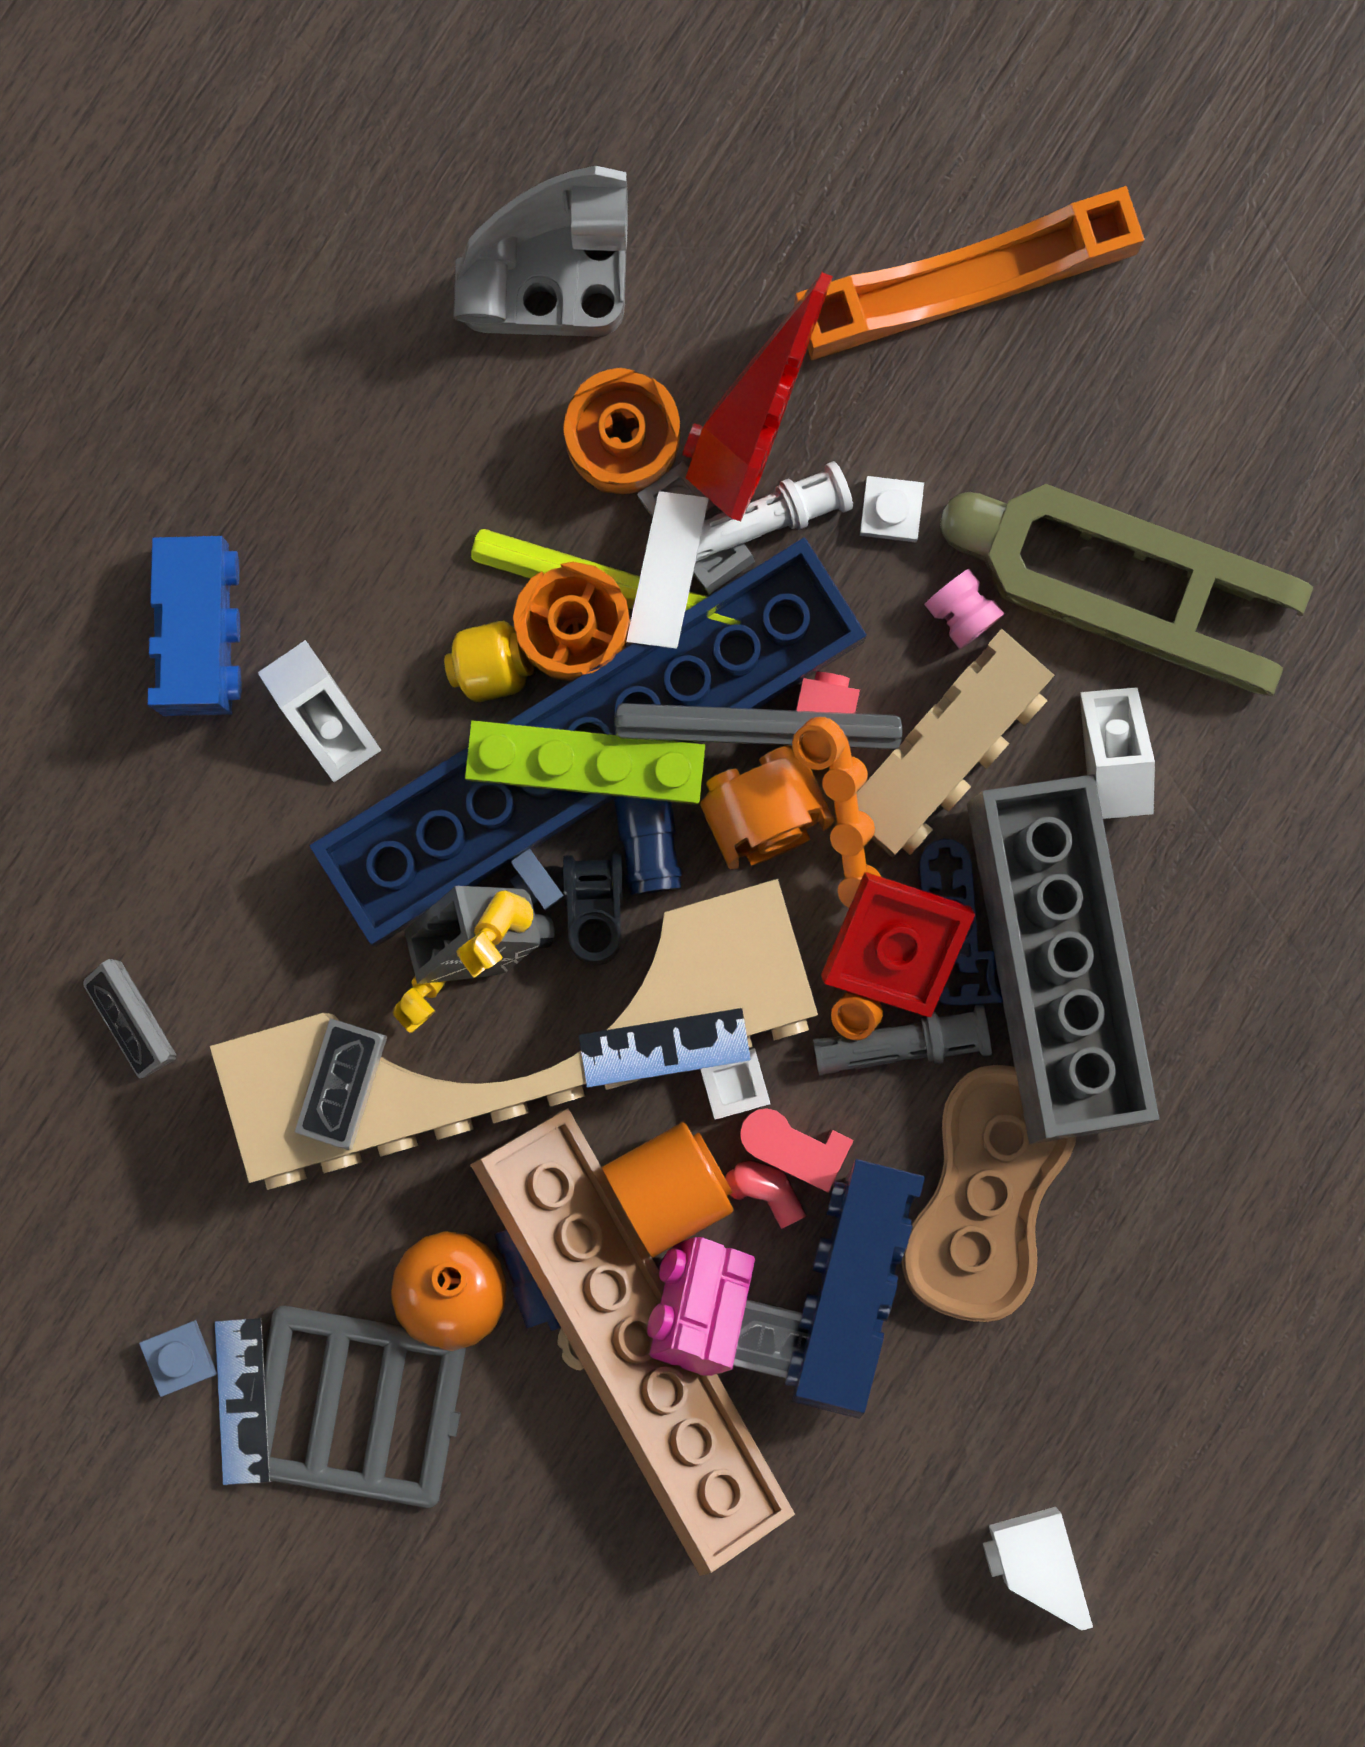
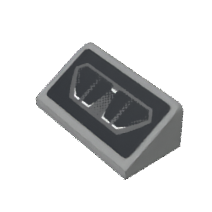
M108 959L101 963L85 978L83 982L84 988L135 1074L139 1078H145L176 1060V1053L122 962Z
M330 1018L295 1133L346 1150H352L387 1039L386 1035Z
M747 1300L733 1365L786 1378L793 1350L804 1351L809 1331L799 1328L801 1313Z

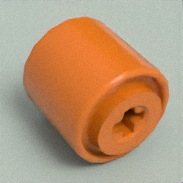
M684 1122L675 1125L602 1166L611 1187L652 1258L733 1212V1207L727 1198L729 1194L733 1193L700 1133L692 1135Z

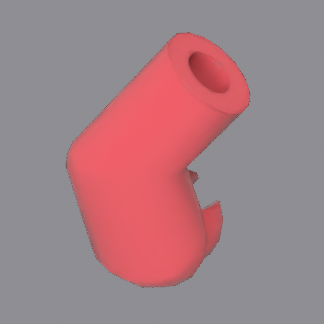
M754 1161L738 1163L735 1169L730 1170L726 1174L725 1179L733 1192L729 1195L737 1200L748 1196L767 1201L781 1229L806 1216L786 1175L780 1169Z

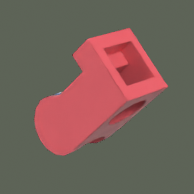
M768 1108L756 1109L748 1114L742 1122L740 1129L741 1142L745 1149L754 1157L828 1193L854 1141L834 1130H830L825 1142L822 1143L791 1128L787 1119L782 1114Z

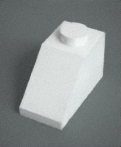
M306 640L258 672L282 712L333 782H336L381 751L370 732Z
M1138 688L1080 692L1087 775H1095L1103 819L1154 814L1155 760Z
M1056 1507L989 1525L993 1540L983 1543L992 1577L1003 1575L1004 1582L1011 1591L1080 1630L1093 1628L1062 1514Z

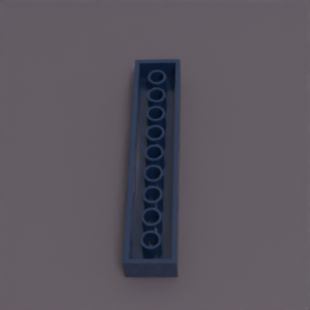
M804 537L686 610L677 649L633 643L617 653L608 664L603 667L598 665L589 672L598 669L597 671L590 674L585 673L505 724L616 735L614 726L615 712L617 706L622 703L759 709L802 682L803 678L812 676L817 671H820L863 644L867 634ZM716 613L741 621V623L729 625L709 619L708 617ZM677 741V742L696 743V744H703V743H704V742H692V741ZM467 747L309 846L369 943L377 947L409 927L454 886L477 885L509 865L512 860L529 848L533 850L618 796L466 781Z

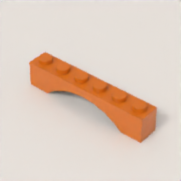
M1127 186L1069 204L1023 226L951 252L897 267L850 275L832 281L808 345L811 360L819 359L1137 255L1145 239ZM807 290L796 293L794 307Z

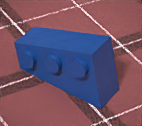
M223 536L152 538L151 607L154 608L155 637L149 638L150 658H155L156 688H148V706L162 716L232 714V700H241L242 682L240 666H231V643L240 642V613L238 608H230V586L239 585V557L237 551H229V544Z

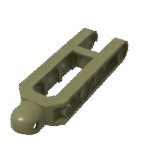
M1048 484L1013 498L1008 503L980 493H961L948 501L941 515L940 526L942 535L948 544L959 552L985 561L1001 599L1264 696H1274L1283 672L1282 666L1262 656L1195 632L1211 588L1220 589L1249 601L1257 597L1273 604L1296 610V615L1298 616L1304 615L1313 591V586L1297 577ZM1043 517L1080 531L1079 537L1088 541L1092 537H1097L1134 551L1133 557L1144 561L1146 557H1150L1188 571L1186 577L1190 579L1174 622L1165 621L1027 569L1020 552L1032 521Z

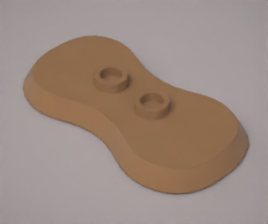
M991 1065L979 1067L967 1073L956 1084L945 1103L942 1120L944 1144L942 1175L934 1196L912 1224L908 1246L902 1258V1268L906 1283L921 1302L945 1315L973 1322L1000 1320L1012 1314L1023 1304L1029 1295L1037 1272L1035 1225L1039 1206L1046 1190L1067 1163L1076 1143V1137L1029 1145L1015 1067Z

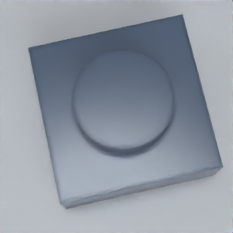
M530 848L511 861L518 874L509 880L516 889H524L530 895L532 905L539 901L543 908L548 911L564 899V895Z
M196 1320L139 1343L160 1397L217 1374Z

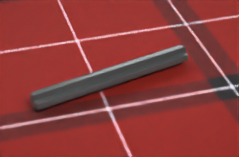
M622 703L617 706L614 718L615 733L621 739L792 746L795 733L809 719L814 717H826L837 723L847 737L850 748L895 750L900 746L903 733L900 717L884 714Z

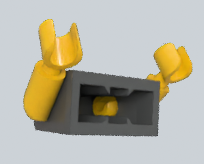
M454 886L404 930L415 977L412 980L413 988L407 991L401 998V1001L393 1008L394 1017L409 1033L414 1032L435 1012L424 998L436 997L446 981L500 975L509 971L534 949L550 947L553 943L555 932L552 919L547 914L534 913L530 895L524 889Z

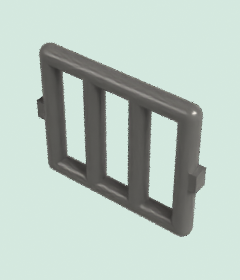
M285 1305L277 1307L272 1314L264 1358L270 1481L424 1508H432L437 1505L441 1494L450 1437H456L458 1433L461 1412H456L455 1409L466 1347L454 1351L442 1350L440 1347L429 1346L424 1342L420 1343L413 1339L403 1326ZM293 1331L327 1336L305 1463L270 1457ZM350 1341L384 1346L362 1473L328 1467ZM407 1351L441 1356L419 1483L385 1477ZM252 1388V1393H251V1399H250V1401H252L253 1388Z

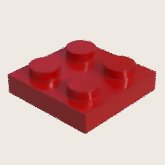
M864 872L821 977L827 985L931 1018L975 917V913L971 906Z

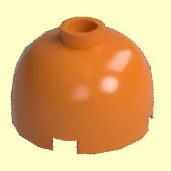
M577 562L560 564V568L551 569L545 574L541 571L533 576L518 595L513 615L518 644L530 663L551 678L569 682L576 680L584 674L597 671L598 669L590 670L598 665L601 668L611 662L617 653L626 648L630 626L627 601L614 578L596 566Z
M445 1231L422 1238L404 1253L394 1270L391 1299L396 1318L410 1337L429 1346L454 1351L477 1344L494 1330L504 1311L507 1283L502 1264L486 1244L468 1234ZM444 1278L445 1282L440 1287L438 1280ZM450 1286H458L453 1290H448Z

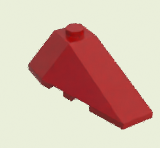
M822 272L714 406L704 426L696 423L693 424L682 455L692 460L685 478L727 516L741 522L764 472L833 276Z

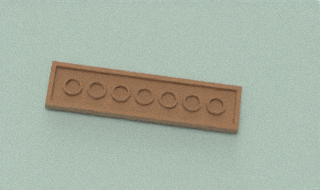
M569 1108L557 1113L470 1164L699 1575L702 1576L714 1572L794 1516L793 1509L718 1375L703 1376L683 1369L679 1365H671L651 1358V1355H649L653 1338L648 1336L647 1325L653 1309L661 1303L665 1282L660 1280L659 1270L632 1225Z

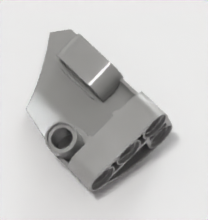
M600 166L569 171L523 192L493 214L469 238L463 257L455 260L453 318L457 321L465 322L474 331L482 333L599 337L614 332L622 323L625 306L628 228L626 172ZM584 250L615 252L606 260L596 261L589 258ZM536 292H547L555 297L557 301L556 306L547 315H532L525 308L527 299ZM598 293L607 295L614 302V307L608 315L594 318L583 311L582 305L587 297Z

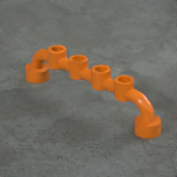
M814 717L809 719L795 733L792 740V748L795 757L807 768L822 770L829 767V771L823 777L822 785L827 796L834 800L837 825L831 831L830 841L833 848L842 855L845 878L838 886V896L840 901L849 908L864 872L881 877L874 867L866 864L864 846L873 837L875 825L869 815L859 811L857 791L865 784L868 773L863 762L851 756L848 739L839 725L826 717ZM849 991L841 996L831 1012V1019L835 1029L842 1036L851 1040L867 1038L879 1025L883 1016L882 1006L879 1001Z

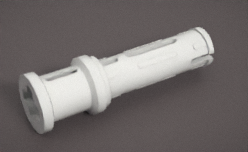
M834 461L824 466L823 472L797 482H793L790 479L781 481L780 485L776 487L775 493L749 504L741 522L730 518L724 512L704 520L696 561L789 526L791 529H803L808 526V520L836 509L843 513L853 508L851 493L838 464Z

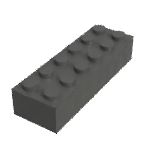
M1095 775L981 791L967 802V809L1029 1145L1139 1127L1160 1120Z

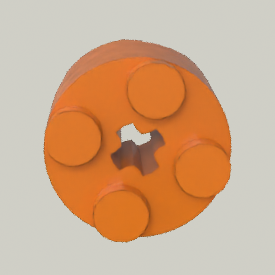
M614 368L599 372L580 385L568 405L564 420L567 452L577 472L598 490L615 494H630L642 491L666 474L676 461L680 445V418L675 401L664 385L644 374L635 372V370ZM622 420L626 428L637 427L631 432V441L622 443L618 437L609 438L613 434V423Z
M791 746L780 747L765 754L759 759L761 766L741 775L738 769L735 768L724 771L706 782L709 792L700 802V806L729 869L739 868V857L747 856L750 864L755 865L784 854L811 840L806 829L819 822L823 831L834 823L832 813L812 770L798 761Z

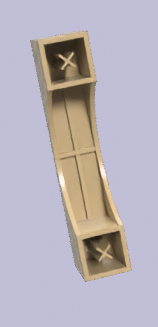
M778 879L664 912L661 938L646 978L629 1006L607 1030L742 1008L749 1048L753 1047L750 1036L771 1030L774 1040L808 1031L806 1019L815 1017L818 1013ZM321 1013L210 1046L248 1181L251 1183L264 1179L267 1190L307 1179L304 1167L321 1163L323 1173L361 1163L362 1159L359 1151L377 1146L381 1157L416 1147L418 1143L415 1135L434 1129L437 1140L473 1130L471 1118L490 1113L493 1123L527 1114L529 1109L526 1102L547 1096L549 1106L585 1097L582 1085L586 1084L581 1051L551 1068L532 1075L504 1082L483 1084L456 1083L434 1079L411 1072L381 1057L352 1150H346L295 1133L329 1020L331 1018L339 1021L335 1015ZM641 1079L605 1084V1088L609 1090Z

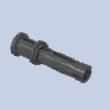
M984 1004L975 1005L972 1012L938 1017L933 1012L931 1018L923 1016L921 1017V1022L875 1029L867 1038L862 1040H851L844 1036L813 1039L819 1076L911 1059L928 1058V1062L941 1064L944 1062L945 1057L978 1051H980L983 1057L992 1055Z

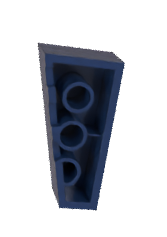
M856 1159L846 1176L845 1183L834 1181L826 1215L836 1217L831 1239L821 1237L819 1240L812 1269L814 1272L822 1273L817 1296L807 1293L799 1321V1328L809 1331L804 1351L793 1350L785 1379V1385L795 1387L791 1402L857 1419L864 1415L884 1340V1333L881 1332L883 1321L887 1322L898 1285V1276L895 1275L896 1266L901 1264L912 1230L911 1219H908L911 1204L916 1197H920L925 1176Z

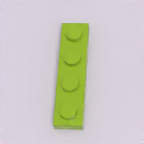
M471 720L465 779L466 781L699 804L705 744L667 740L621 739L616 735Z

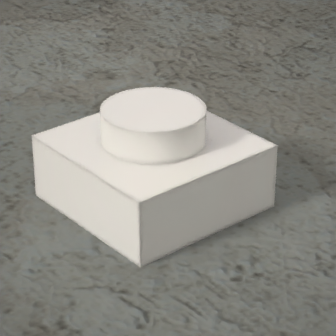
M867 476L860 536L917 542L924 483Z
M755 1048L749 1050L750 1061L700 1069L714 1120L770 1104Z

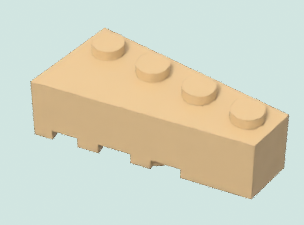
M1003 629L989 642L983 653L959 676L943 695V698L914 727L899 748L891 753L857 792L859 811L869 815L875 825V833L871 839L892 858L901 848L909 855L914 852L933 830L925 823L927 818L939 805L949 812L970 789L971 786L963 778L976 763L979 762L987 769L1009 745V742L1001 736L1016 719L1025 726L1048 701L1040 694V691L1055 675Z

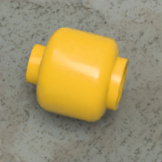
M497 621L458 632L452 643V653L446 654L444 658L445 671L451 686L454 688L460 687L466 697L474 702H483L516 694L524 688L527 676H531L534 672V665L530 663L518 644L515 629L505 621Z

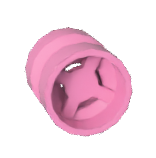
M970 569L965 570L950 581L924 604L934 618L946 619V624L950 627L949 637L959 649H962L981 635L1005 614L995 600L986 599L983 595L979 594L980 582Z

